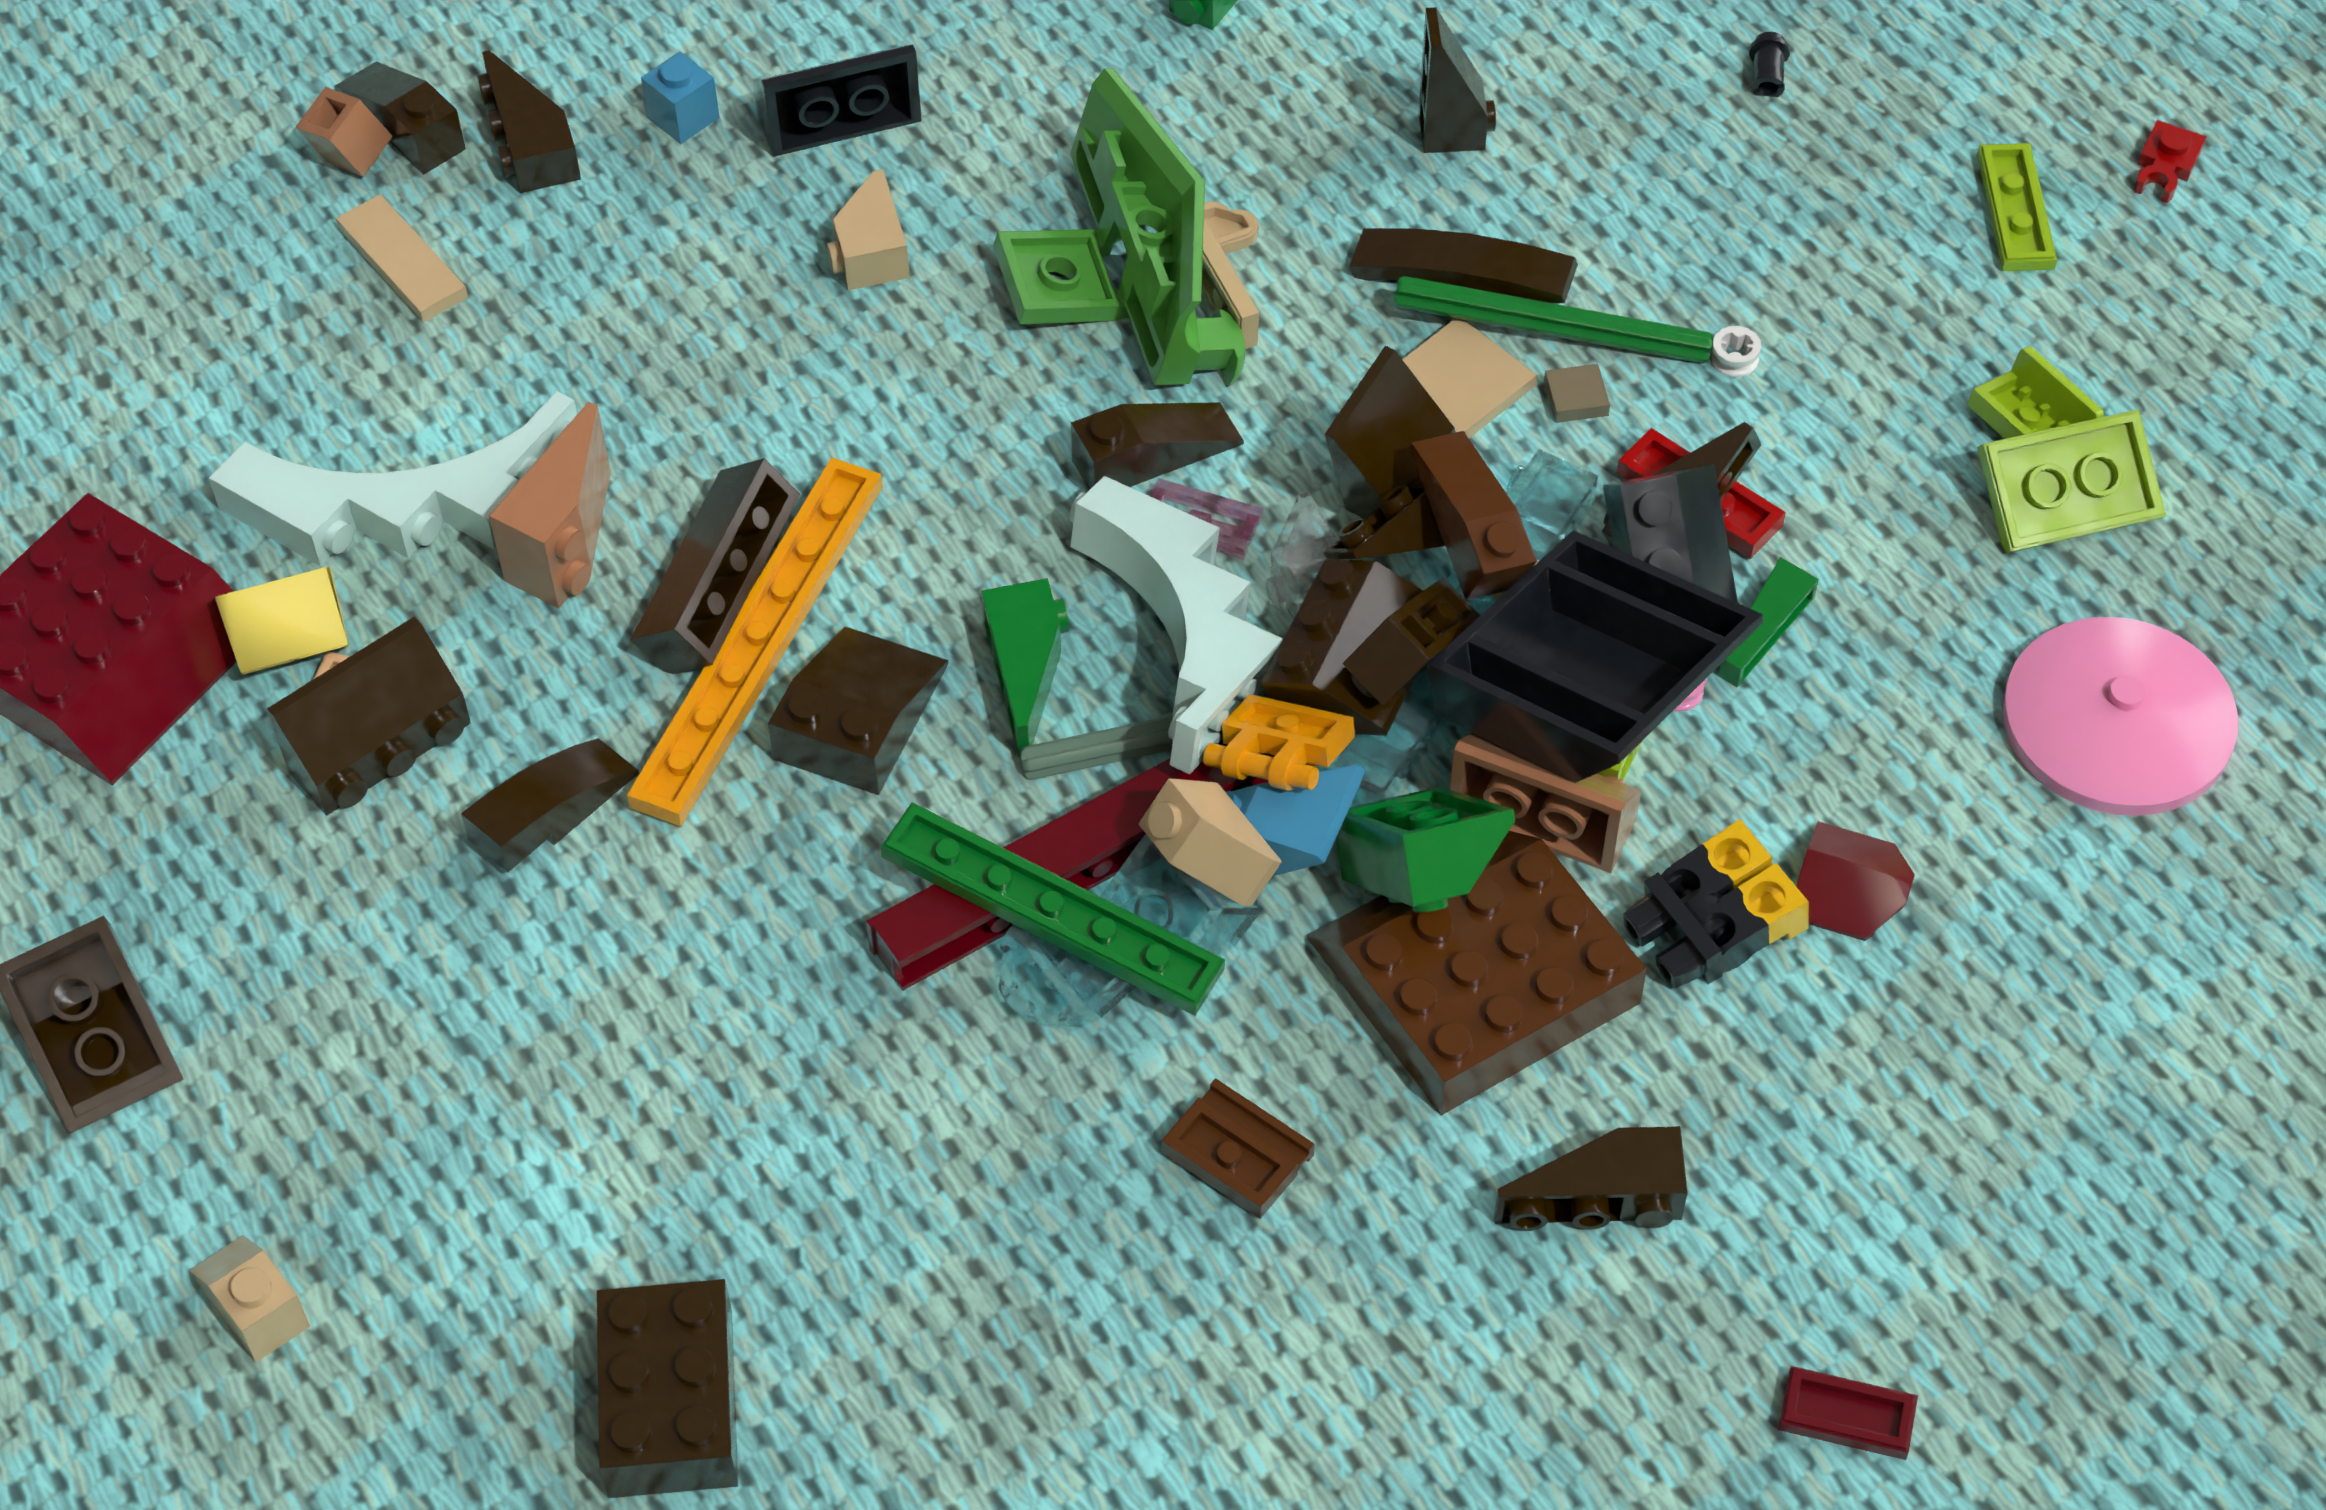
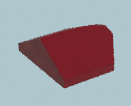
M1818 821L1807 848L1796 887L1809 902V925L1866 941L1875 934L1876 930L1906 906L1915 874L1895 843Z

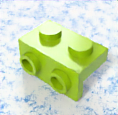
M2027 346L2019 351L2011 371L1974 388L1967 402V405L2004 439L2104 416V411L2100 406L2031 346Z

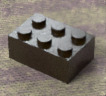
M725 1279L597 1290L599 1469L608 1498L738 1487L732 1308Z

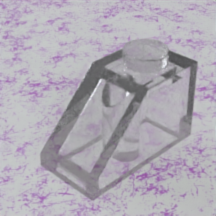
M1309 491L1298 494L1271 552L1270 578L1265 580L1267 595L1272 606L1277 611L1285 609L1292 622L1326 559L1323 552L1338 541Z

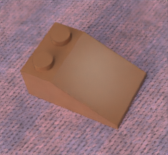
M589 401L489 515L504 581L558 609L571 594L579 595L586 588L590 580L611 474L599 409L597 405Z

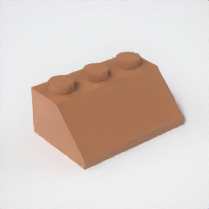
M1473 733L1460 739L1453 752L1450 790L1514 809L1515 822L1509 831L1541 838L1552 852L1612 873L1636 822L1641 796L1640 789L1629 786L1619 778L1601 776L1599 774L1574 783Z

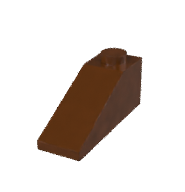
M1464 431L1412 442L1409 446L1411 455L1465 600L1509 590L1537 562L1518 509Z

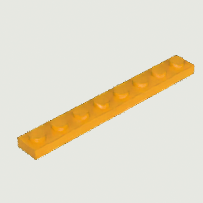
M831 457L752 587L713 664L703 668L627 794L629 808L682 827L882 490V476L880 473Z

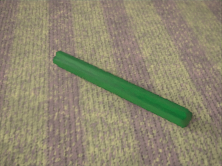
M1406 276L1399 278L1394 298L1395 306L1402 309L1702 364L1708 362L1713 345V336L1710 332Z

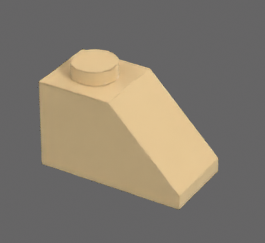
M883 169L876 170L868 176L833 219L835 242L827 243V253L833 275L843 273L848 291L910 278L907 244Z
M1168 778L1139 822L1140 827L1171 865L1242 906L1251 907L1282 863L1277 854L1216 782Z
M244 1235L189 1270L192 1277L255 1362H258L310 1327L295 1291L265 1251Z

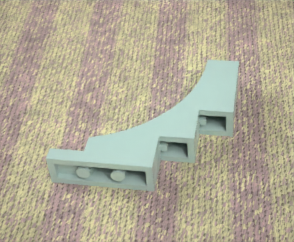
M1104 476L1087 493L1081 492L1072 504L1069 514V520L1073 523L1070 547L1095 559L1131 585L1152 607L1164 624L1173 643L1179 664L1173 716L1168 731V737L1173 740L1169 765L1191 774L1203 761L1206 746L1209 743L1219 744L1223 739L1222 723L1249 694L1262 697L1266 693L1261 681L1283 638L1245 621L1251 582L1214 566L1219 527Z

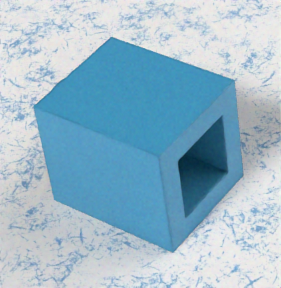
M681 51L641 77L647 118L678 143H684L720 118L714 77Z

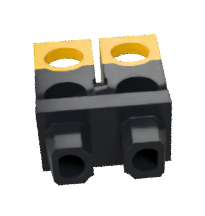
M1741 819L1673 863L1661 875L1658 872L1645 880V897L1623 913L1626 930L1641 947L1665 932L1675 942L1655 955L1656 966L1672 989L1687 984L1700 976L1703 977L1707 984H1710L1723 977L1724 972L1739 967L1754 953L1784 935L1790 940L1809 929L1808 900L1777 863L1772 865L1771 855Z

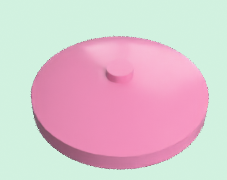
M2093 617L2068 622L2047 631L2031 642L2015 661L2003 696L2002 712L2005 731L2015 754L2024 767L2045 787L2057 795L2085 808L2103 813L2127 816L2151 815L2174 810L2192 802L2208 791L2220 778L2230 760L2237 739L2238 715L2235 700L2230 687L2217 667L2204 653L2182 637L2156 625L2139 620L2118 617Z

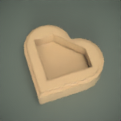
M1204 202V218L1225 254L1247 248L1257 240L1259 224L1257 218L1252 213L1240 209L1229 210L1226 205L1219 202Z

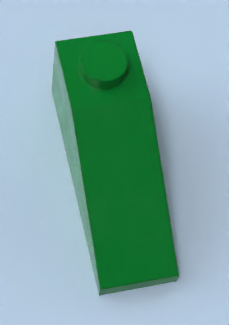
M1048 578L981 591L983 622L1018 757H1020V749L1024 746L1033 745L1061 656L1060 633L1069 632L1065 602L1063 598L1053 599Z

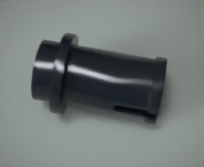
M1761 33L1749 47V57L1754 62L1751 89L1755 96L1779 97L1785 90L1784 62L1790 56V47L1779 33Z

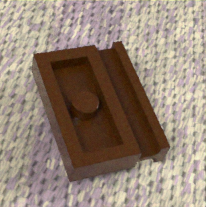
M1216 1078L1211 1082L1210 1089L1202 1099L1198 1097L1161 1140V1152L1259 1219L1264 1216L1296 1178L1298 1170L1305 1161L1309 1162L1312 1159L1315 1147L1313 1142Z

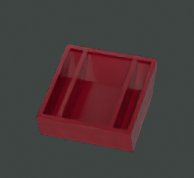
M85 494L0 574V715L113 786L237 662L215 600L216 596L234 591L209 565L93 495Z

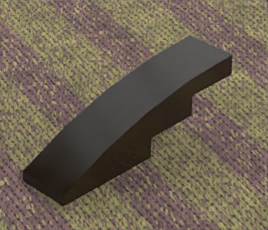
M1363 228L1349 268L1354 278L1366 281L1399 280L1400 277L1406 276L1560 304L1566 301L1578 263L1575 257L1520 242L1470 233L1416 228Z

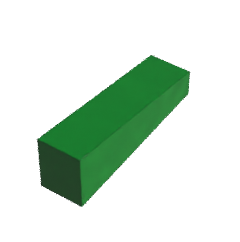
M1780 557L1750 608L1763 614V623L1721 663L1718 677L1738 687L1815 598L1819 579Z

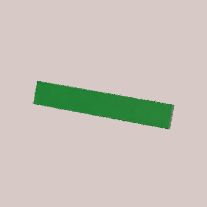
M911 802L881 846L882 858L1196 1016L1225 970V959Z

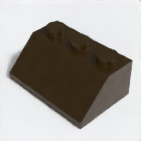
M1325 559L1261 681L1268 698L1351 716L1354 719L1355 734L1387 736L1412 683L1382 706L1376 698L1373 699L1364 695L1355 686L1351 679V672L1342 663L1388 616L1424 590L1377 561Z
M415 616L267 708L288 772L326 816L340 807L349 808L356 805L364 798L369 788L388 776L396 777L404 774L413 766L416 758L436 745L445 746L454 742L462 734L464 728L471 724L463 692L423 625Z

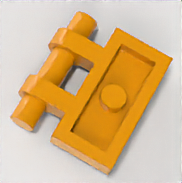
M1249 694L1222 723L1223 743L1227 744V746L1209 743L1204 751L1203 762L1206 766L1221 769L1222 774L1226 777L1244 780L1247 776L1268 780L1269 785L1273 788L1291 791L1294 787L1313 790L1319 779V770L1314 766L1328 768L1354 739V719L1351 716ZM1262 754H1270V755H1275V756H1274V757H1271V756L1262 755Z

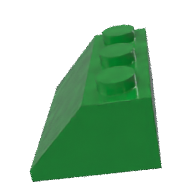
M1442 787L1350 807L1336 837L1342 880L1364 888L1367 894L1386 896L1391 903L1410 905L1415 912H1430L1443 909L1449 905L1448 898L1468 894L1514 824V809Z

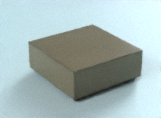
M1598 364L1545 371L1544 384L1556 423L1609 416L1610 402Z

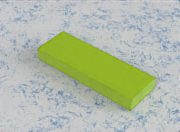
M2031 143L1979 145L1977 159L2002 271L2055 270L2057 257Z

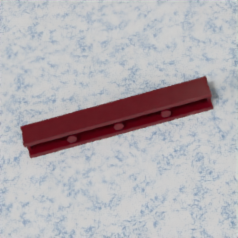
M1222 739L1219 745L1227 746V744L1223 743ZM1262 754V755H1267V756H1271V757H1274V756H1275V755H1270V754ZM1169 758L1003 848L1086 890H1090L1160 852L1140 827L1139 822L1168 778L1216 782L1225 792L1269 781L1252 776H1247L1244 780L1226 777L1222 774L1221 769L1206 766L1203 761L1191 774H1188L1169 765ZM935 884L866 920L870 951L874 956L878 955L902 991L1020 928Z

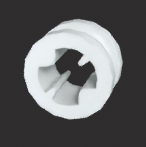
M1742 326L1723 328L1715 334L1713 339V349L1710 355L1711 363L1716 370L1727 376L1742 377L1748 375L1758 365L1761 340L1749 328ZM1727 347H1730L1735 352L1728 354L1726 353ZM1741 349L1746 350L1744 356H1742L1737 351Z

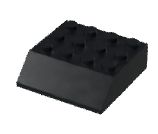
M1572 530L1428 664L1435 715L1565 779L1577 783L1619 764L1763 623V614Z

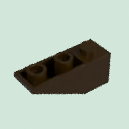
M490 50L483 51L482 55L486 73L478 74L477 79L484 105L494 103L496 108L487 111L494 141L505 139L506 145L498 147L505 178L515 176L520 193L581 180L576 149L564 110Z
M1418 475L1407 485L1397 486L1383 494L1377 501L1379 508L1368 517L1353 520L1340 529L1337 534L1339 540L1323 552L1326 559H1362L1444 547L1443 538L1420 476Z
M1681 1127L1616 1128L1498 1188L1494 1213L1495 1224L1510 1223V1226L1516 1230L1533 1231L1544 1227L1547 1223L1573 1222V1225L1577 1228L1593 1230L1608 1225L1610 1221H1635L1637 1225L1644 1228H1660L1670 1224L1673 1220H1682L1688 1191Z

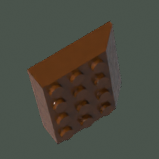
M1508 831L1468 894L1448 898L1449 905L1447 907L1430 912H1415L1412 910V906L1405 903H1391L1388 901V897L1381 895L1307 935L1309 942L1440 1115L1447 1113L1639 1005L1647 968L1541 838Z

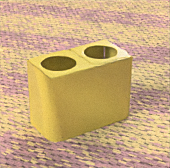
M331 566L215 597L240 672L243 674L349 646Z

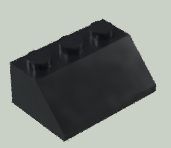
M913 44L753 81L757 115L773 157L922 121L917 57Z
M1714 464L1603 485L1613 548L1738 603Z

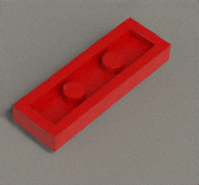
M1650 428L1618 460L1616 474L1625 480L1651 476L1691 452L1653 428ZM1737 481L1721 502L1728 545L1749 559L1784 524L1785 511Z

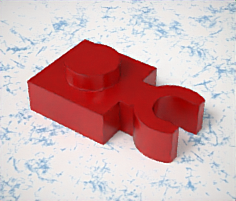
M2157 120L2139 158L2138 165L2144 168L2138 173L2134 188L2135 193L2142 194L2147 184L2157 183L2164 188L2161 201L2165 203L2171 201L2175 194L2178 179L2188 182L2207 136Z

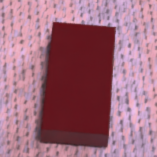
M1790 1366L1778 1430L1906 1460L1910 1448L1918 1395Z

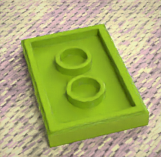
M2139 409L1988 442L1977 447L2001 544L2006 554L2166 517Z

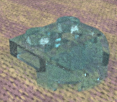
M1014 924L1006 932L1000 943L1003 955L1000 964V975L996 976V982L1003 999L1021 1016L1044 1027L1068 1029L1093 1023L1105 1016L1136 988V986Z

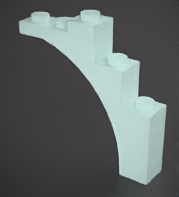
M556 391L522 428L503 439L473 453L421 468L380 473L329 471L303 466L278 458L244 442L209 477V481L218 508L221 511L320 567L333 553L340 554L348 548L356 530L406 558H409L420 545L427 546L431 544L438 536L442 522L496 550L489 520L490 513L577 415L575 401Z

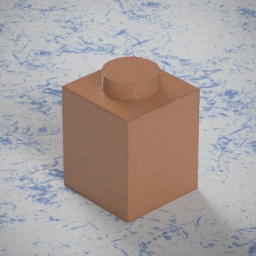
M328 87L322 90L296 126V129L327 162L362 177L377 161L380 153L393 137L360 99Z

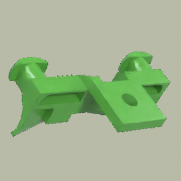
M1104 68L1092 83L1070 153L1097 229L997 231L993 248L1019 324L1098 322L1130 318L1154 386L1190 384L1194 371L1220 370L1226 387L1236 382L1243 369L1245 341L1242 331L1235 319L1225 310L1217 309L1212 318H1196L1195 308L1201 302L1205 180L1114 68ZM1139 225L1150 226L1159 233L1147 232L1139 227ZM1122 240L1127 252V259L1119 289L1116 291L1112 287L1102 257L1109 256L1113 245ZM1049 272L1061 273L1069 278V280L1056 279Z

